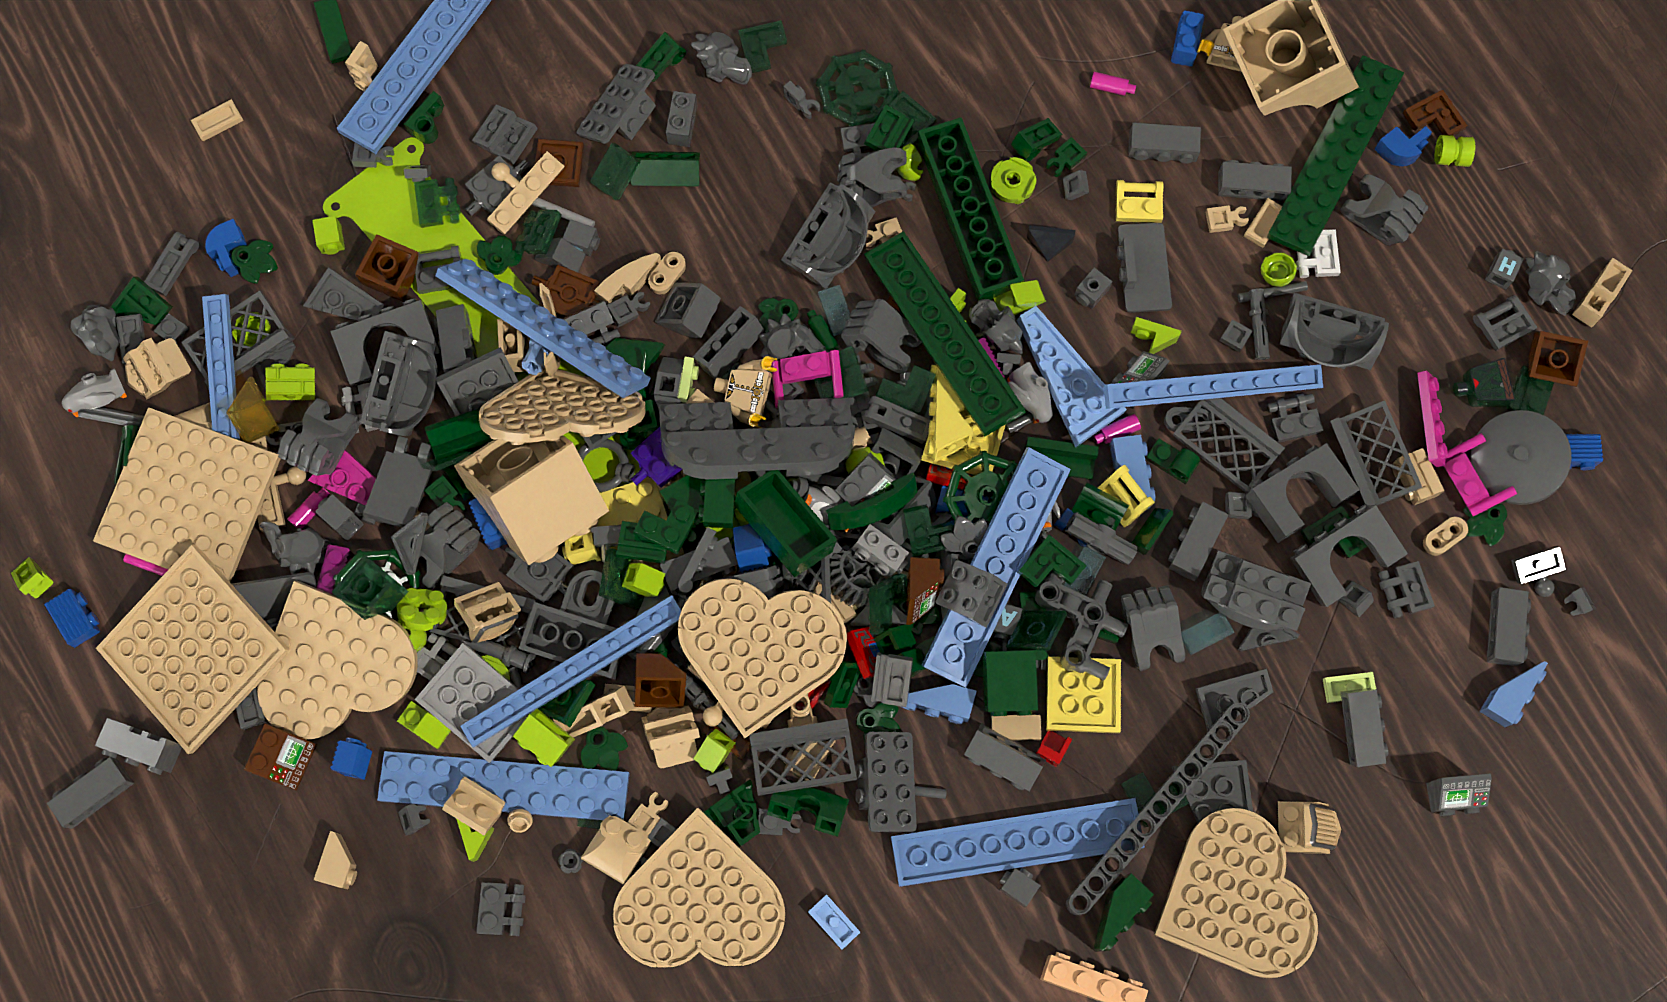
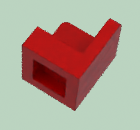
M1047 731L1036 754L1046 759L1047 763L1057 767L1068 749L1072 738H1064L1053 731Z

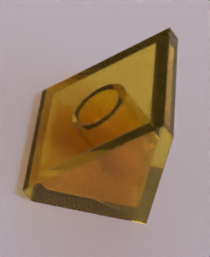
M249 377L226 412L242 440L248 444L280 430L273 411L255 379Z

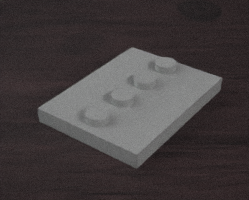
M466 643L460 645L415 698L420 705L489 763L495 759L528 717L526 715L478 746H471L460 726L518 691L519 688Z

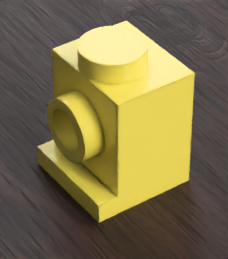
M592 532L581 536L573 535L565 541V546H562L564 558L573 565L591 560L601 561L600 548L595 547Z

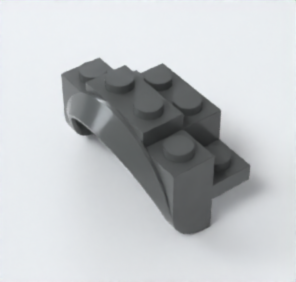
M830 182L781 261L802 273L808 280L827 289L833 278L843 273L860 255L866 242L868 223L876 211L860 195L842 184L836 186ZM843 209V215H842V217H841L839 214H840L841 210Z
M1294 293L1291 298L1288 317L1282 327L1279 344L1295 348L1300 353L1299 357L1309 359L1321 365L1341 369L1358 366L1371 370L1384 345L1389 323L1385 322V318ZM1356 335L1363 336V338L1354 340Z
M388 331L384 332L360 420L361 424L400 436L412 435L413 428L427 413L437 386L436 377H438L437 363L434 356L436 344Z
M1217 550L1211 569L1207 571L1201 596L1207 599L1223 615L1245 626L1268 631L1288 628L1297 631L1305 610L1303 604L1311 583Z

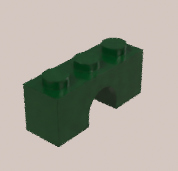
M814 787L777 792L771 796L767 815L791 822L795 812L807 810L816 817L814 830L838 837L849 799L818 790Z

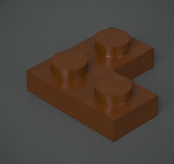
M1444 90L1406 108L1403 112V115L1414 131L1434 121L1442 135L1454 136L1465 130L1468 126Z

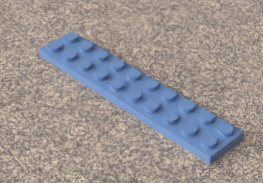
M434 0L337 127L338 133L377 154L492 0Z
M463 259L438 268L436 277L620 397L625 398L648 386L651 378L645 375L641 369L626 363L622 357L609 352L602 344L592 341L585 333L575 330L565 320L552 315L548 309L538 306L528 296L513 290L511 285L499 281L492 273L476 266V263L472 260Z
M1030 447L1025 449L970 565L994 574L1008 585L987 628L948 609L921 665L922 667L962 687H967L1018 581L1020 574L1017 572L1028 560L1071 469Z
M384 751L377 801L443 807L445 802L458 788L461 779L467 777L505 801L502 812L510 813L516 809H524L530 812L531 815L601 821L608 816H616L625 820L630 773L563 766L550 767L540 764L493 760L489 763L481 759Z
M1132 798L891 836L899 887L1104 855L1137 816L1136 799ZM1138 821L1137 829L1142 833L1140 821ZM1124 839L1121 842L1123 851L1133 849V845L1129 840Z

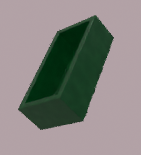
M770 470L737 492L734 506L794 578L833 552L837 541L836 537L779 470Z

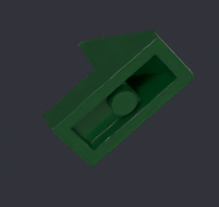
M842 661L836 672L829 678L831 684L824 700L825 705L830 708L848 707L860 674L857 662Z

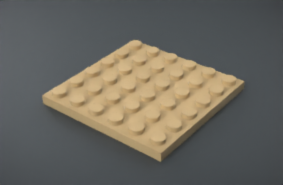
M148 407L128 455V464L123 467L93 541L166 569H170L191 545H197L231 583L281 459L278 457V454Z
M191 545L96 647L98 652L188 754L194 753L290 651L288 646L197 545Z

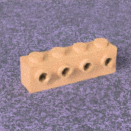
M1056 952L1055 956L1048 955L1040 978L1042 981L1099 1002H1145L1148 990L1142 988L1143 983L1129 978L1127 982L1118 979L1119 975L1114 972L1104 970L1102 974L1094 971V965L1080 961L1079 965L1070 962V956Z

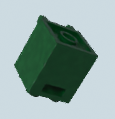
M687 475L660 490L662 502L669 514L677 500L699 510V505H704L705 497L700 496L701 481H706V479ZM699 515L685 540L692 550H696L698 546L697 536L706 531V527L703 526V520L699 519Z
M1045 650L983 652L984 711L990 712V716H1007V711H1014V714L1017 716L1032 715V710H1038L1036 660H1045L1048 656Z

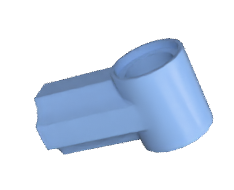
M530 338L529 350L522 361V368L531 375H537L544 368V353L546 352L548 356L551 351Z

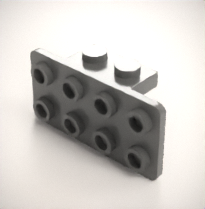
M630 64L623 65L612 82L606 87L600 99L594 104L588 116L582 121L577 134L580 137L606 144L618 130L625 139L632 141L656 106L645 92L655 77L653 70Z
M1163 224L1120 225L1118 227L1119 246L1117 247V258L1121 260L1119 279L1120 282H1123L1125 310L1129 313L1170 310L1172 299Z
M311 572L232 584L274 632L278 626L293 582L300 581L317 588L315 576Z
M868 732L865 735L866 757L857 760L855 765L856 777L858 779V789L856 790L855 798L859 804V810H868V826L871 832H913L916 830L917 825L912 735L909 732Z

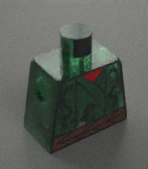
M1505 358L1469 369L1463 375V382H1457L1453 385L1455 396L1467 395L1471 407H1508L1515 401Z

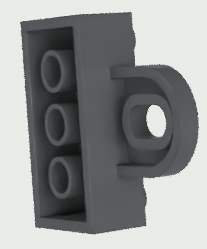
M583 571L570 581L560 610L534 602L519 649L563 663L618 629L608 626L616 600V589L611 579L599 571ZM597 581L600 585V590L596 602L592 606H586L583 598L587 586L590 582ZM623 656L597 671L596 674L616 679Z

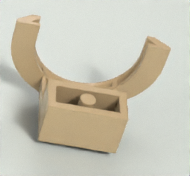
M539 283L540 297L544 308L548 309L556 317L550 291L542 283ZM497 319L499 348H502L514 372L526 371L522 368V361L529 350L530 337L504 320ZM546 352L544 353L543 369H546L549 377L554 376L561 357L556 354L554 356L553 352H550L548 356Z

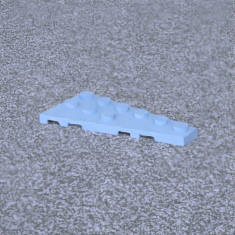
M1037 306L1019 316L1017 319L1018 325L1023 331L1024 338L1043 378L1048 383L1050 394L1075 447L1124 414L1127 410L1125 407L1106 409L1105 384Z

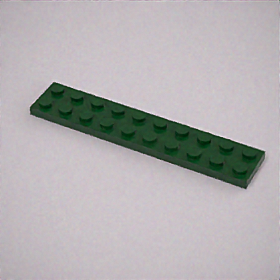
M1362 55L1353 72L1359 88L1340 97L1291 189V193L1288 195L1267 235L1268 239L1307 256H1310L1404 75V72Z
M904 231L864 254L865 259L984 437L1026 413L1025 408Z

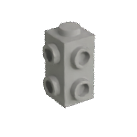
M869 524L852 547V550L859 559L868 561L875 566V570L884 576L887 575L890 578L895 572L900 574L908 563L904 559L909 552L871 524Z

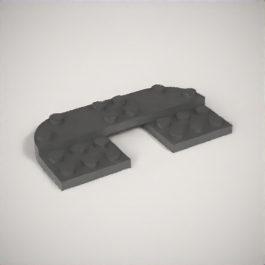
M849 398L778 400L780 428L734 430L731 402L659 405L661 447L666 460L672 466L677 465L682 468L683 474L700 479L738 478V472L786 470V476H808L830 472L838 468L839 463L844 459H848L851 455L854 445L855 425L852 422Z

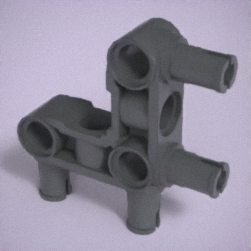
M1051 570L1048 577L1043 579L1036 591L1035 601L1051 613L1057 612L1072 619L1074 623L1073 626L1075 628L1070 639L1066 641L1063 647L1060 663L1067 671L1086 672L1104 681L1110 667L1091 659L1090 656L1100 630L1105 629L1123 637L1128 628L1127 623L1109 616V612L1106 610L1105 602L1112 584L1105 580H1099L1092 598H1089L1062 585V578ZM1043 590H1049L1053 595V599L1045 598ZM1087 611L1095 612L1097 620H1091L1087 616ZM1069 653H1073L1078 657L1077 664L1069 660Z

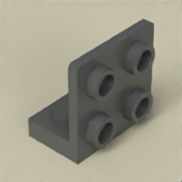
M956 560L936 600V604L963 615L978 625L987 628L1008 584L994 574Z

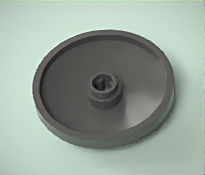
M1532 411L1506 412L1491 419L1478 432V434H1483L1486 442L1471 449V464L1489 495L1493 496L1513 486L1517 494L1503 502L1516 505L1533 504L1550 497L1566 480L1572 458L1570 444L1563 430L1548 417Z

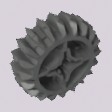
M855 544L842 546V551L838 554H833L829 560L830 586L834 590L833 595L840 596V602L846 600L848 606L855 604L857 608L867 607L873 603V600L876 602L880 598L881 592L884 593L888 581L884 578V575L875 570V566L868 561H862L855 555V552L852 550Z

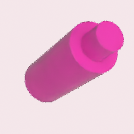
M1094 72L1090 88L1125 96L1126 92L1134 94L1136 85L1129 84L1128 79Z
M1132 414L1105 426L1099 431L1100 433L1093 436L1096 444L1101 442L1108 444L1111 443L1113 438L1124 437L1140 430L1141 425L1137 416Z
M322 488L318 493L313 491L287 520L297 529H302L317 514L315 511L318 509L319 503L330 493L325 488Z

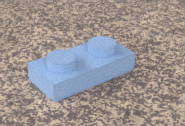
M827 895L808 911L841 950L860 933Z

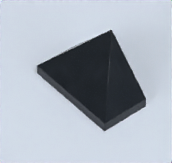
M1029 225L1027 239L1048 262L1073 243L1076 230Z

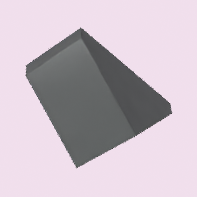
M545 238L542 240L534 259L554 268L560 265L579 273L586 254L563 238Z

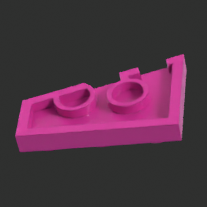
M345 449L332 474L312 475L308 481L366 505L376 477Z

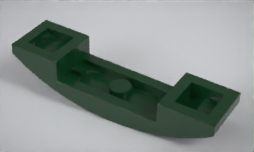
M914 473L892 481L891 490L851 507L849 502L846 501L825 510L829 528L831 530L858 528L880 521L897 512L918 492Z

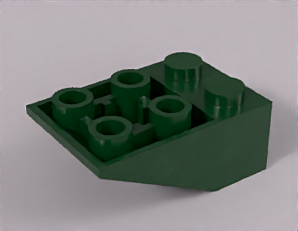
M1132 873L1123 876L1106 896L1093 947L1095 952L1109 951L1118 942L1116 936L1119 932L1128 931L1135 923L1133 917L1136 914H1143L1152 904L1150 898L1154 894Z

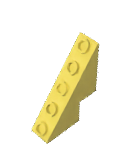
M931 365L930 379H934V383L930 385L929 397H933V402H930L929 416H933V421L930 420L928 434L932 435V440H929L928 454H932V462L935 463L969 446L974 430L965 421V419L971 416L937 365Z

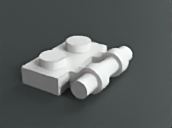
M1336 229L1322 231L1312 250L1313 259H1307V255L1297 251L1298 261H1296L1300 278L1309 277V268L1315 269V277L1339 276L1341 273Z

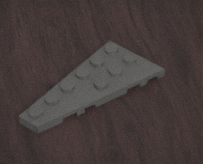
M1246 760L1212 763L1185 795L1197 823L1206 816L1223 809L1238 808L1253 812ZM1185 765V774L1189 777H1194L1195 769L1193 766ZM1172 766L1171 768L1174 771L1178 766Z

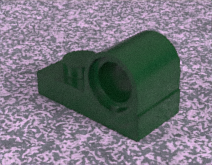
M664 32L636 66L653 70L655 77L652 82H655L669 65L675 66L683 60L686 50L669 33Z
M435 91L427 97L404 123L408 133L424 144H431L437 140L439 132L433 119L442 113L445 106L441 96ZM430 127L428 131L422 132V129Z
M1047 118L1018 132L1011 146L1023 160L1029 162L1044 147L1058 141L1063 134Z
M1160 438L1145 459L1185 485L1200 462V458L1194 452L1185 448L1179 451Z

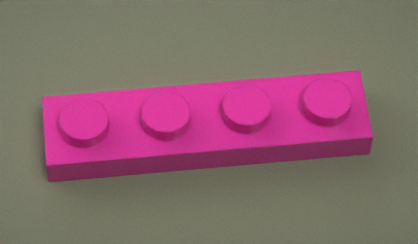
M1428 371L1419 372L1417 374L1428 460L1436 467L1445 466V457L1448 456V451L1442 435L1445 434L1443 422L1440 421L1439 415L1442 412L1441 402L1437 399L1436 392L1439 391V383L1437 378L1433 377Z

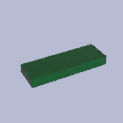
M337 0L314 2L331 63L334 64L347 60L352 53V49Z

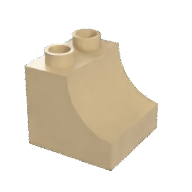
M1277 0L1223 29L1257 106L1264 116L1297 105H1311L1319 108L1359 88L1318 0Z
M563 435L556 441L525 442L522 445H513L510 441L494 439L454 465L467 489L488 513L509 547L528 565L533 562L541 563L551 559L558 552V545L573 535L581 536L591 532V528L597 526L598 518L609 512L574 444Z

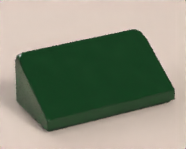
M1155 508L1131 543L1137 546L1138 552L1143 555L1148 553L1174 514L1172 510Z

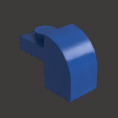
M1425 126L1409 139L1398 127H1395L1380 139L1375 150L1385 161L1392 165L1408 166L1416 162L1421 155V150L1428 145L1427 139L1432 132Z
M234 219L217 225L210 231L205 247L207 254L213 261L217 262L221 271L225 270L230 277L239 274L237 267L232 262L231 254L235 248L248 245L241 228Z

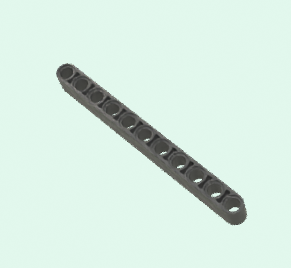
M1234 703L1220 715L1066 900L1067 910L1071 914L1079 916L1087 913L1245 725L1250 717V712L1246 705ZM1232 710H1237L1241 713V721H1235L1231 717ZM1216 728H1221L1226 732L1225 740H1221L1216 736ZM1202 746L1210 750V758L1202 757L1200 754ZM1185 765L1193 766L1195 769L1194 777H1189L1185 774ZM1171 783L1179 787L1180 793L1178 796H1174L1169 792L1168 788ZM1154 802H1159L1164 806V813L1162 815H1158L1153 811ZM1138 821L1147 823L1149 828L1146 834L1138 831ZM1126 839L1132 843L1133 849L1130 853L1122 850V840ZM1106 859L1115 860L1117 864L1115 872H1110L1106 869ZM1095 877L1099 879L1101 883L1099 891H1093L1089 887L1090 878ZM1076 896L1083 898L1085 902V907L1081 911L1073 907V899Z

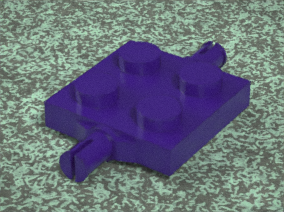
M660 427L631 452L641 468L630 478L637 486L648 476L662 488L682 470L677 465L672 466L666 460L661 447Z

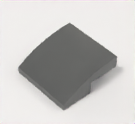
M496 104L472 141L487 152L497 157L500 155L504 161L514 165L538 128L534 123L519 118L513 111Z

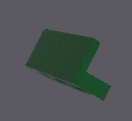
M632 152L630 158L631 185L699 186L700 152Z
M480 408L425 427L436 460L494 440L480 427Z
M1035 437L1027 438L1025 449L1030 447L1071 469L1067 477L1088 480L1093 478L1099 447L1083 444L1075 447L1074 443Z

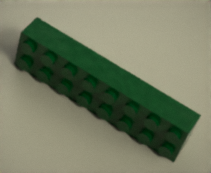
M962 117L919 130L917 139L919 149L977 302L981 299L992 300L1010 291L1011 284L1024 282V278Z

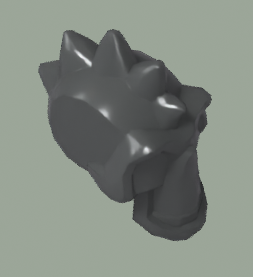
M720 32L696 34L697 41L692 42L691 46L698 51L696 57L701 60L702 65L706 69L707 77L718 83L727 77L738 84H748L750 77H752L751 65L746 58L736 56L739 49L728 35Z
M1539 251L1535 252L1534 258L1526 257L1525 261L1529 268L1525 272L1529 276L1530 284L1528 295L1538 305H1542L1547 301L1557 313L1566 315V313L1573 309L1576 300L1575 291L1566 286V283L1571 278L1569 265L1557 255L1548 256Z
M989 299L978 300L969 310L971 322L981 329L975 334L978 340L986 338L988 346H994L1000 352L1011 350L1022 354L1020 338L1023 331L1015 322L1011 308L1006 306L1002 311H999L994 301Z
M89 305L80 316L71 320L70 328L76 336L82 339L91 354L113 361L116 348L119 346L116 312L113 308L107 309L101 305Z
M785 313L782 315L780 322L768 319L769 332L759 334V338L764 345L760 354L763 358L769 356L777 358V361H781L780 359L795 357L799 352L802 353L806 349L810 353L830 352L814 336L811 329H808L805 324H800V319L797 318L791 321Z
M261 522L260 524L271 545L272 553L278 559V563L281 567H289L292 575L298 574L302 569L305 572L314 574L315 565L323 564L327 546L333 545L331 541L321 537L312 528H306L302 531L301 528H298V532L282 535L278 525L275 523Z

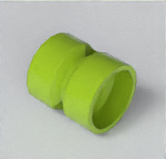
M1440 135L1438 137L1434 153L1437 165H1450V163L1454 162L1455 166H1471L1475 155V139L1473 137L1460 136L1457 140L1454 136Z

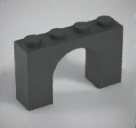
M407 300L403 302L402 307L394 309V306L380 310L381 314L373 317L371 314L364 315L358 318L359 322L353 324L344 322L336 325V330L330 331L350 385L354 387L372 380L373 370L367 356V343L370 336L376 330L385 326L401 328L407 333L409 338H416L436 344L434 356L435 358L442 356L427 311L421 300Z
M1327 443L1319 448L1317 445L1311 447L1305 452V457L1301 459L1298 456L1293 458L1286 464L1287 468L1281 470L1279 467L1268 474L1269 479L1264 482L1262 479H1259L1249 486L1251 490L1245 496L1277 543L1297 532L1304 525L1287 499L1286 486L1289 480L1302 478L1314 483L1332 508L1345 502L1360 490Z
M1367 504L1360 506L1354 510V516L1349 519L1346 517L1340 519L1334 524L1335 528L1328 533L1325 530L1314 537L1315 541L1308 546L1303 544L1293 551L1295 555L1291 556L1290 560L1304 581L1311 583L1309 589L1321 606L1328 607L1347 594L1330 565L1332 549L1341 539L1349 536L1361 539L1368 546L1381 567H1389L1408 554L1376 505L1367 506Z

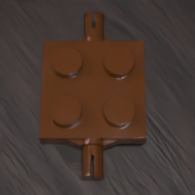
M557 265L553 275L548 280L536 275L532 279V285L540 287L539 283H542L550 291L555 313L558 316L566 317L600 302L596 300L594 292L600 285V281L563 266ZM541 299L538 305L544 307Z

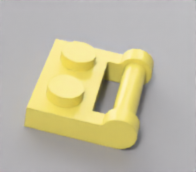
M1117 180L1116 221L1162 223L1163 181H1156L1155 183H1125L1124 180ZM1124 192L1154 193V198L1124 197Z
M1126 465L1117 469L1098 487V489L1129 505L1120 521L1123 527L1130 525L1155 503L1151 497H1147L1128 473L1130 470ZM1120 478L1123 480L1126 486L1130 489V491L1140 502L1139 505H1137L1134 499L1130 496V494L1126 491L1123 485L1119 482Z

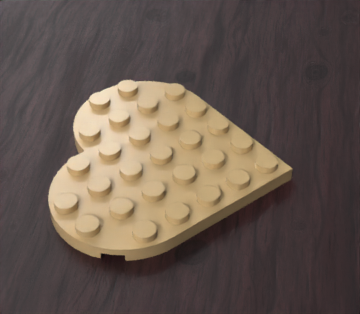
M543 369L537 375L530 374L486 402L479 410V424L481 429L490 435L491 439L510 441L513 445L545 440L556 441L560 439V436L569 431L580 433L583 437L613 432L624 433L644 418L645 401L643 402L642 395L638 392L622 398L593 378L562 370H557L553 377H549L546 369Z
M731 578L717 579L702 585L689 596L681 610L678 622V636L684 654L744 738L829 679L842 663L846 650V628L839 612L822 596L804 590L785 591L768 599L757 587L743 580Z
M294 581L275 631L290 651L257 685V694L263 714L273 727L302 739L319 738L339 728L348 718L352 709L361 712H373L385 709L401 700L410 690L415 680L418 666L416 649L414 650L408 632L392 618L300 581Z
M699 807L624 884L616 898L613 909L614 930L619 943L632 958L650 967H675L691 960L699 952L707 959L720 965H748L760 960L773 949L782 934L785 922L784 901L776 884Z
M1230 808L1206 816L1190 833L1154 936L1247 974L1262 978H1276L1299 969L1309 959L1317 941L1318 922L1316 913H1314L1307 895L1297 885L1284 878L1286 872V852L1275 828L1266 819L1254 812Z

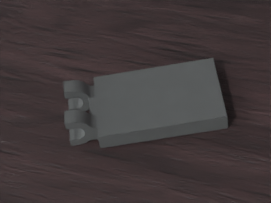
M398 437L394 453L386 451L365 506L363 517L398 527H404L415 518L433 469V464L427 463L431 455V445L422 443L417 457L406 454L408 438Z

